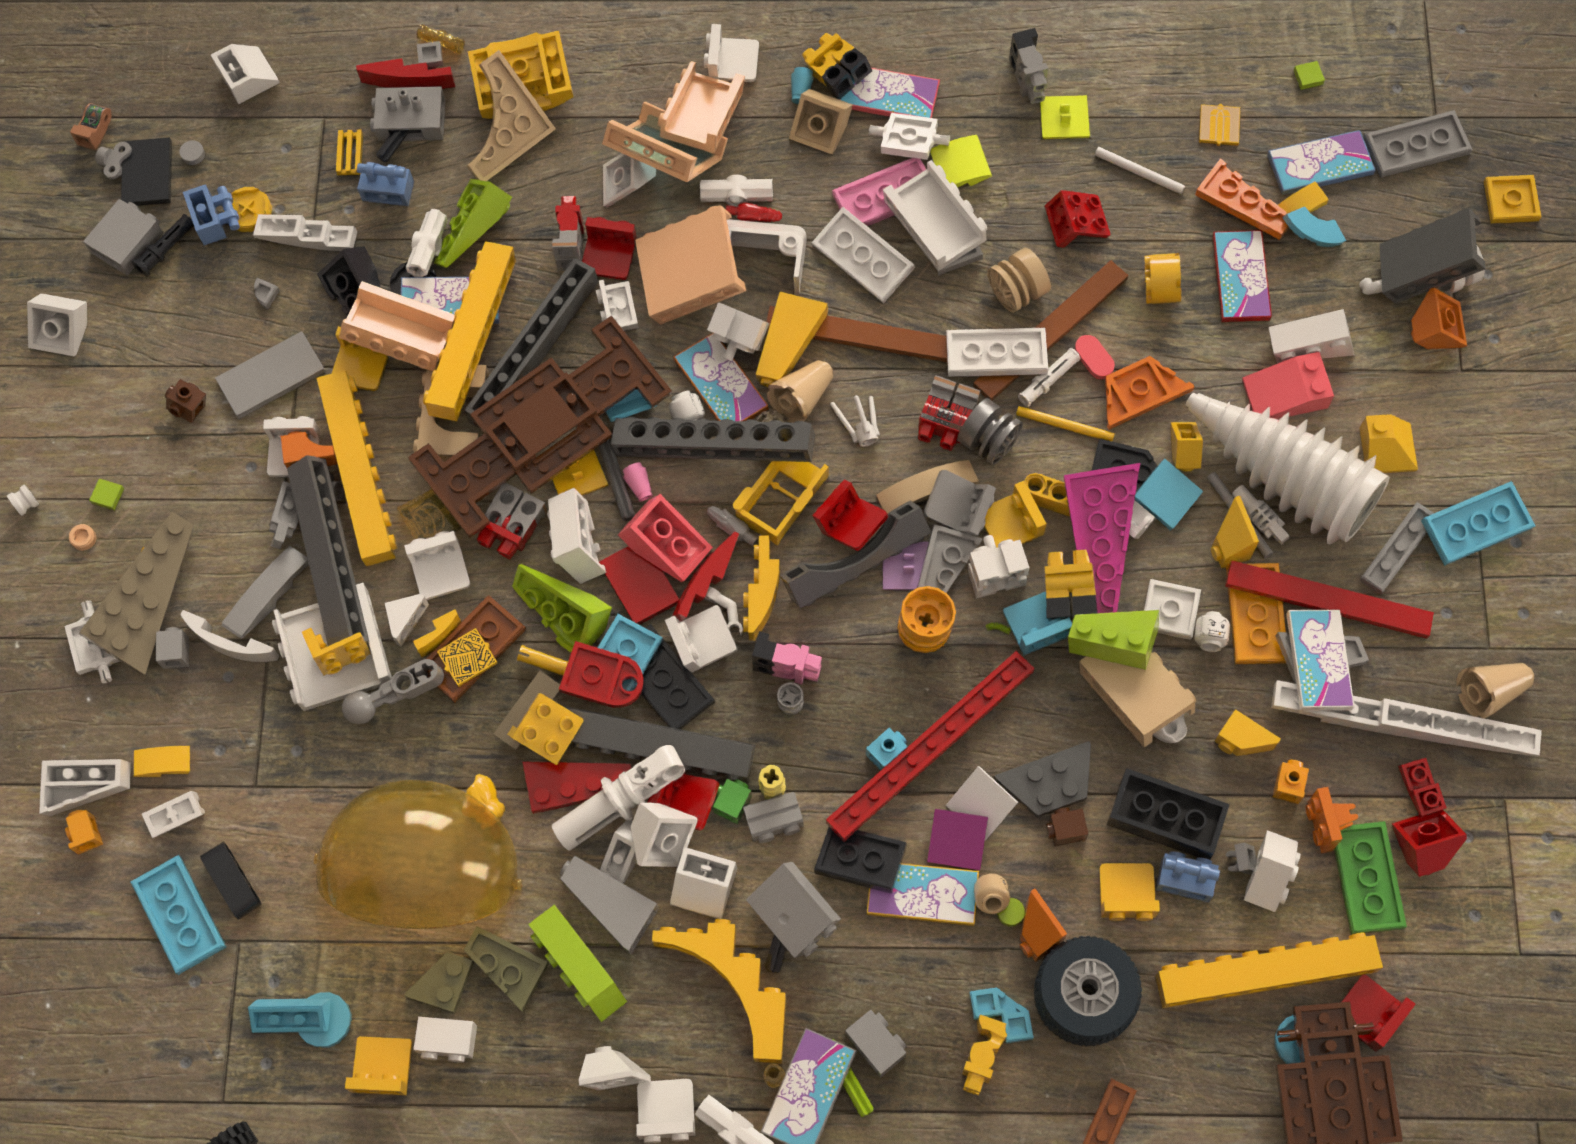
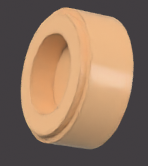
M80 524L70 531L69 541L77 550L85 551L94 546L96 533L90 526Z

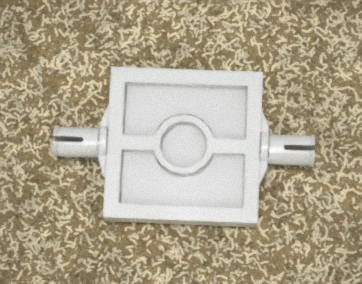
M891 113L890 119L884 127L870 125L869 135L883 137L881 144L882 154L928 160L930 150L934 144L949 146L950 142L949 135L936 134L938 119Z
M92 601L82 602L81 606L84 617L75 623L65 626L76 672L81 675L93 670H99L101 683H108L107 680L111 682L109 666L120 661L79 635L80 630L94 613Z

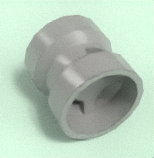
M790 682L783 684L778 689L777 698L780 710L788 715L800 712L804 704L803 691L800 686Z

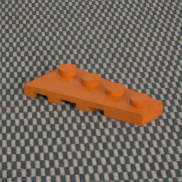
M1220 158L1197 188L1195 195L1280 240L1289 228L1283 219L1288 213L1271 199L1266 200L1260 195V190L1255 186L1250 187L1242 180L1243 177L1236 171H1230L1226 167L1227 163Z

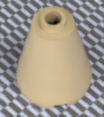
M817 360L773 382L768 387L770 391L767 392L770 405L774 410L788 417L786 421L789 423L805 421L832 381V367L827 362Z
M1524 663L1469 667L1463 669L1458 674L1456 685H1461L1462 691L1458 696L1465 710L1471 716H1480L1485 719L1532 687L1534 673Z

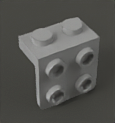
M941 470L938 473L926 504L924 515L953 530L969 535H979V532L985 526L987 511L994 502L996 488L989 484H974L952 472Z

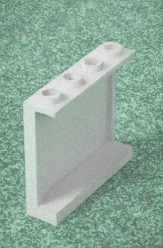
M364 583L357 584L356 588L369 642L366 644L371 654L366 656V659L360 663H351L342 667V670L336 674L323 676L302 635V631L312 628L315 635L321 634L328 647L318 603L281 614L278 609L274 610L276 619L272 620L276 635L280 634L282 642L278 643L282 658L286 657L285 675L288 681L292 680L294 688L290 690L291 698L294 705L298 704L303 711L345 699L350 693L355 691L367 692L380 688L381 684L392 679L369 592Z

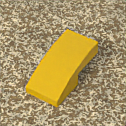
M1316 181L1286 198L1278 206L1286 213L1293 212L1302 207H1306L1311 213L1327 205L1329 199Z
M456 610L433 620L432 622L436 630L413 641L422 658L433 652L461 623Z
M167 746L134 750V777H161L162 774H189L190 746Z

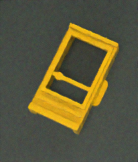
M771 461L753 487L744 488L733 503L736 517L744 521L749 528L762 536L769 535V541L778 546L791 525L823 482L829 477V466L824 464L820 469L810 462ZM779 472L806 488L799 498L780 487L779 483L773 482ZM769 485L774 490H779L796 501L776 530L749 513Z

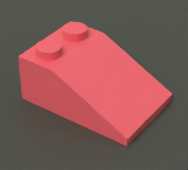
M1320 352L1296 356L1242 378L1251 410L1263 413L1270 407V418L1280 419L1288 412L1290 417L1328 409L1334 397Z
M661 494L649 500L618 534L636 554L680 582L685 581L713 548Z

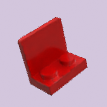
M1061 190L1044 205L1057 247L1065 248L1078 235L1108 238L1111 235L1099 196L1096 194Z
M1363 974L1341 1001L1350 1002L1352 1016L1356 1024L1373 1023L1374 1027L1363 1029H1373V1031L1369 1035H1358V1038L1375 1052L1385 1046L1416 1005L1407 997L1399 1001L1366 974Z

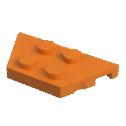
M1151 356L1107 375L1105 379L1107 428L1110 430L1194 390V385L1191 382L1186 383L1175 376L1176 372L1168 367H1163L1159 361Z

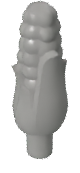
M711 506L707 509V515L717 523L716 527L725 531L729 536L734 532L739 533L737 541L744 540L751 546L757 544L759 538L749 532L750 528L744 521L729 513L725 508L720 510L716 506Z

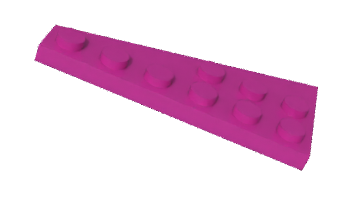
M1140 463L1063 476L1076 550H1087L1090 563L1093 565L1098 613H1114L1118 610Z

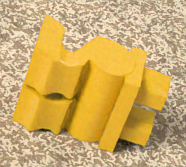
M979 1015L977 1030L980 1035L987 1036L989 1041L973 1044L968 1061H966L962 1072L963 1075L967 1076L963 1091L977 1096L981 1092L983 1082L989 1083L993 1073L991 1067L995 1060L994 1054H997L1007 1037L1006 1023L983 1015Z

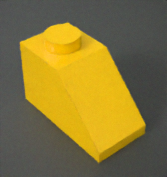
M1171 422V447L1174 466L1181 471L1201 469L1203 439L1196 422Z
M1235 709L1214 742L1219 744L1218 747L1223 752L1242 756L1272 751L1281 738Z

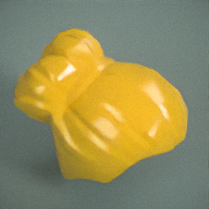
M481 774L476 775L474 783L466 790L467 800L462 807V814L465 817L476 818L477 822L481 823V829H486L487 827H492L501 819L505 812V806L499 802L497 790L492 780Z

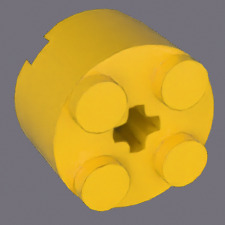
M1179 253L1144 256L1146 304L1181 302Z

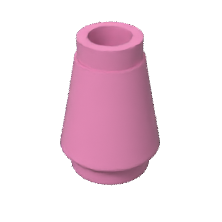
M638 462L623 469V479L639 502L653 496L646 467H643Z

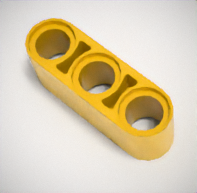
M1033 473L1026 477L1024 482L1027 488L1032 485L1040 488L1036 492L1029 489L1037 506L1070 517L1064 482L1038 473ZM1061 494L1064 499L1058 500L1052 495Z

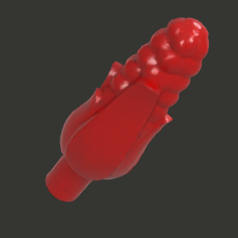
M741 202L738 206L726 205L725 209L742 221L776 222L782 219L780 211L748 202Z

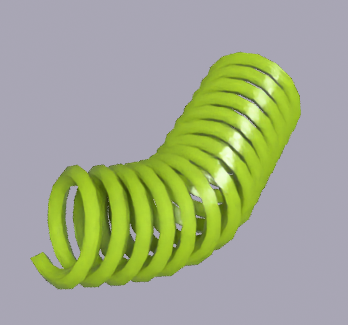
M995 622V625L994 623H987L985 625L988 631L994 629L1003 631L1006 634L1008 633V635L1011 631V628L1004 624H998V622L997 624Z

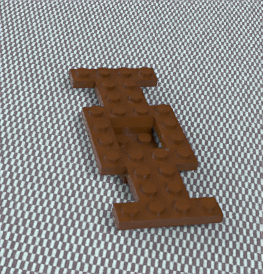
M612 315L592 329V334L605 350L569 375L567 372L564 373L551 357L470 414V417L483 432V435L451 458L443 462L429 443L408 457L410 463L469 538L490 524V521L476 503L516 475L530 494L534 493L612 437L611 431L599 418L605 411L636 389L651 408L672 394L669 386ZM572 428H577L573 432L568 434L566 437L558 441L556 444L551 446L549 449L544 451L542 454L536 457V454L538 452L543 450L552 442L560 438L562 435L567 433Z

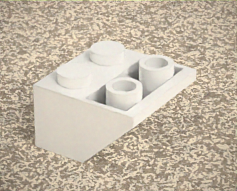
M231 44L211 54L220 75L238 104L280 83L259 47Z
M684 847L675 875L670 905L716 919H722L737 872L736 862Z

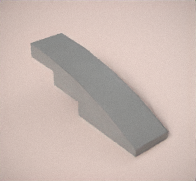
M291 546L287 547L238 600L223 620L222 626L239 638H244L276 608V601L293 586V579L309 565L308 557Z

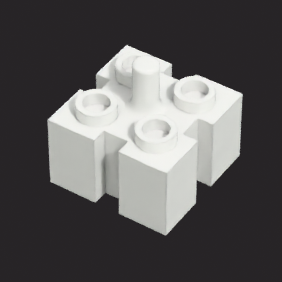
M718 302L707 330L714 333L712 338L728 343L723 358L732 361L737 348L754 354L755 350L762 352L770 323Z
M988 535L983 538L985 546L978 547L970 553L968 574L976 598L995 594L999 590L1005 589L1007 591L1026 585L1029 565L1020 540H1004L996 548L993 536Z

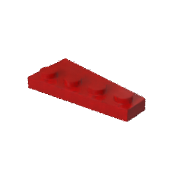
M523 762L531 811L533 814L584 803L603 789L602 778H609L613 782L619 778V774L629 771L632 768L631 764L558 762L556 765L552 762Z

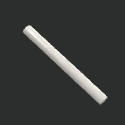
M1098 147L1095 152V156L1178 194H1182L1185 189V185L1101 147Z

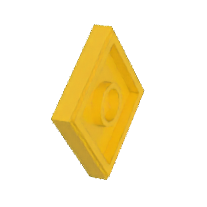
M1534 175L1486 177L1484 179L1491 224L1535 222L1541 219Z

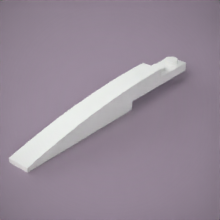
M1278 680L1274 683L1271 708L1321 718V722L1456 746L1535 757L1540 755L1542 730L1385 698L1382 701L1353 696L1355 706L1353 710L1300 711L1296 684Z

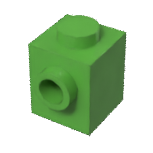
M727 779L724 786L720 784L715 797L716 801L713 805L714 813L738 824L744 813L743 807L748 805L752 797L751 790L748 789L749 786L737 779L734 782Z

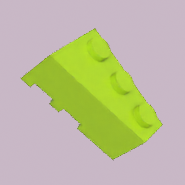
M1159 610L1075 615L1068 635L1069 653L1146 670L1159 628Z

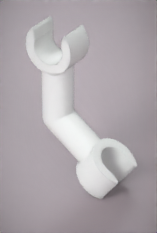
M709 586L705 599L726 608L729 630L732 627H738L740 636H742L743 627L738 620L736 603Z

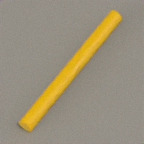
M1018 406L1016 416L1097 439L1113 442L1115 435L1113 432Z

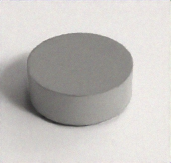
M187 141L180 147V156L188 165L199 164L205 157V151L198 141Z

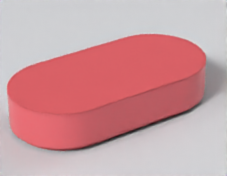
M1091 335L1081 336L1075 345V350L1081 358L1080 361L1094 378L1106 379V376L1114 371L1115 364L1113 359L1097 338Z

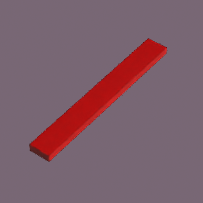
M1233 560L1229 564L1225 587L1313 610H1340L1341 617L1426 639L1430 636L1434 612Z

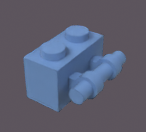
M367 162V164L358 163L357 173H361L357 189L362 201L409 206L414 184L410 169L391 164L387 167L374 162Z
M206 184L183 192L195 230L203 245L227 238L223 224H229L231 230L240 228L238 212L234 210L232 205V195L225 186L218 187V195L215 196L211 195ZM223 206L224 212L218 213L216 207Z
M1172 851L1169 854L1165 853L1161 859L1156 890L1210 902L1213 898L1215 883L1219 878V866L1212 864L1211 860L1205 858L1193 860L1185 858L1186 855L1180 852Z

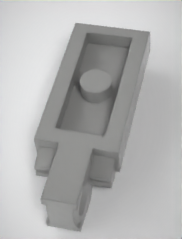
M285 481L282 482L269 524V532L274 533L271 547L281 549L285 537H292L299 520L291 484Z

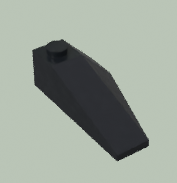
M365 246L343 249L317 273L327 295L332 300H337L343 307L342 311L346 315H349L361 282L381 288L376 267Z

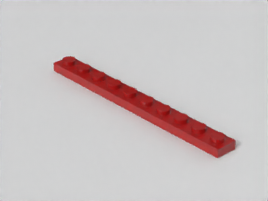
M1015 651L826 819V824L843 841L848 839L1034 672L1035 668Z

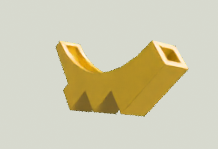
M715 919L714 923H708L707 933H703L702 929L689 928L687 932H676V928L660 927V931L653 930L652 942L655 947L674 949L694 956L712 967L730 984L740 998L750 1021L753 1035L754 1062L782 1064L786 993H780L781 989L773 987L764 988V992L759 991L760 958H755L756 955L751 953H740L739 957H735V924H731L730 920Z

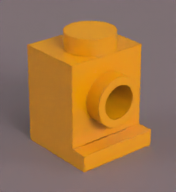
M1288 760L1287 763L1282 762L1278 769L1272 797L1299 804L1304 798L1309 769L1304 768L1303 763L1297 760ZM1289 776L1297 777L1298 780L1295 782L1291 781Z
M76 810L68 814V817H66L68 827L65 828V832L71 842L68 844L69 849L79 855L103 845L94 815L87 810Z

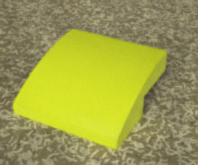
M977 135L958 138L950 141L949 146L938 145L930 150L934 164L936 166L940 165L943 168L946 179L949 183L953 182L957 188L966 183L973 186L992 177Z

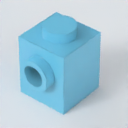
M888 728L866 748V756L881 771L907 748V740L900 732L896 731L894 733Z

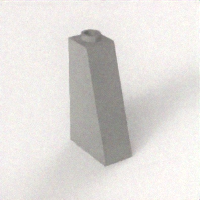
M574 856L571 862L568 860L561 869L560 875L562 876L560 879L562 883L625 952L632 955L659 910L657 903Z

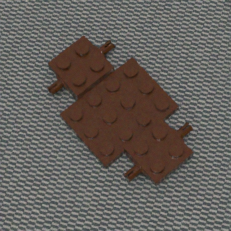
M1350 1002L1292 1007L1295 1022L1293 1030H1278L1277 1036L1288 1035L1287 1037H1279V1043L1295 1041L1299 1049L1300 1063L1275 1065L1286 1144H1384L1403 1142L1389 1055L1361 1057L1358 1035H1369L1373 1029H1363L1374 1027L1373 1023L1356 1024L1352 1016Z

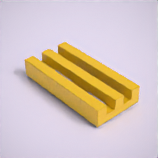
M358 129L357 132L347 130L345 133L343 130H338L337 175H361V173H357V165L362 163V129ZM347 139L346 166L343 169L344 141ZM353 139H356L355 169H351Z

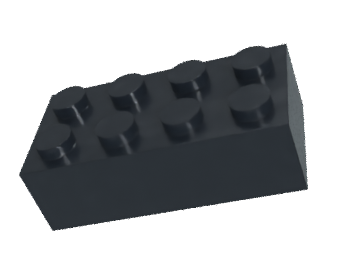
M1126 768L1106 825L1195 857L1210 860L1215 853L1230 804Z

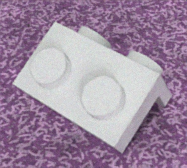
M600 280V289L596 290L598 303L604 304L605 308L604 311H600L602 322L612 315L624 331L639 328L629 281L605 286L604 280Z

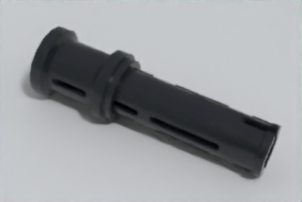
M183 214L154 245H147L146 251L138 259L131 261L132 265L142 275L148 277L150 271L159 262L162 263L164 261L165 254L194 227L192 219Z

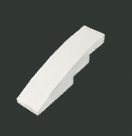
M258 214L253 236L258 239L303 248L342 251L343 249L354 248L357 230L354 226H332L329 221L305 220L302 215Z

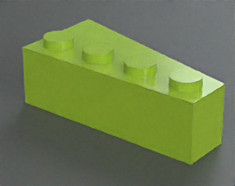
M555 904L528 924L534 932L530 935L539 949L543 946L547 949L548 953L545 954L547 960L553 968L559 965L563 971L560 977L569 988L574 985L578 991L574 994L584 1008L589 1005L601 1022L627 1003V1000Z

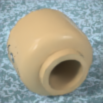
M986 874L978 878L974 884L975 902L982 912L997 914L1005 910L1009 905V887L1007 881L1002 876Z

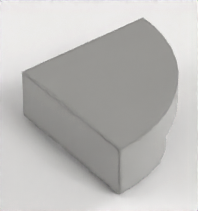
M257 278L255 281L256 298L260 305L268 310L280 290L278 286Z

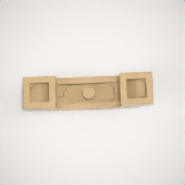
M964 460L941 465L915 474L881 491L876 497L881 508L888 514L910 500L913 503H918L929 499L938 473L941 470L952 472L974 484H978L979 480L970 461Z

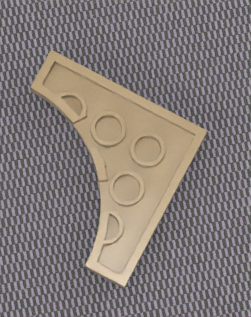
M499 50L479 64L492 94L493 121L485 145L479 154L466 166L477 180L488 181L556 129Z

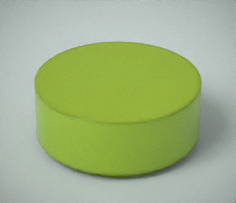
M1010 898L1007 908L997 913V916L1002 924L1013 927L1022 922L1025 909L1019 900Z

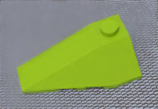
M470 179L457 203V207L460 208L459 213L456 217L451 218L449 223L451 233L443 239L441 251L436 256L434 264L445 268L450 266L509 210V202L512 196L491 182Z

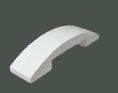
M185 610L181 612L182 618L192 631L204 643L224 655L251 662L276 661L279 658V654L271 646L250 638L247 646L244 647L211 633L212 627L206 619Z

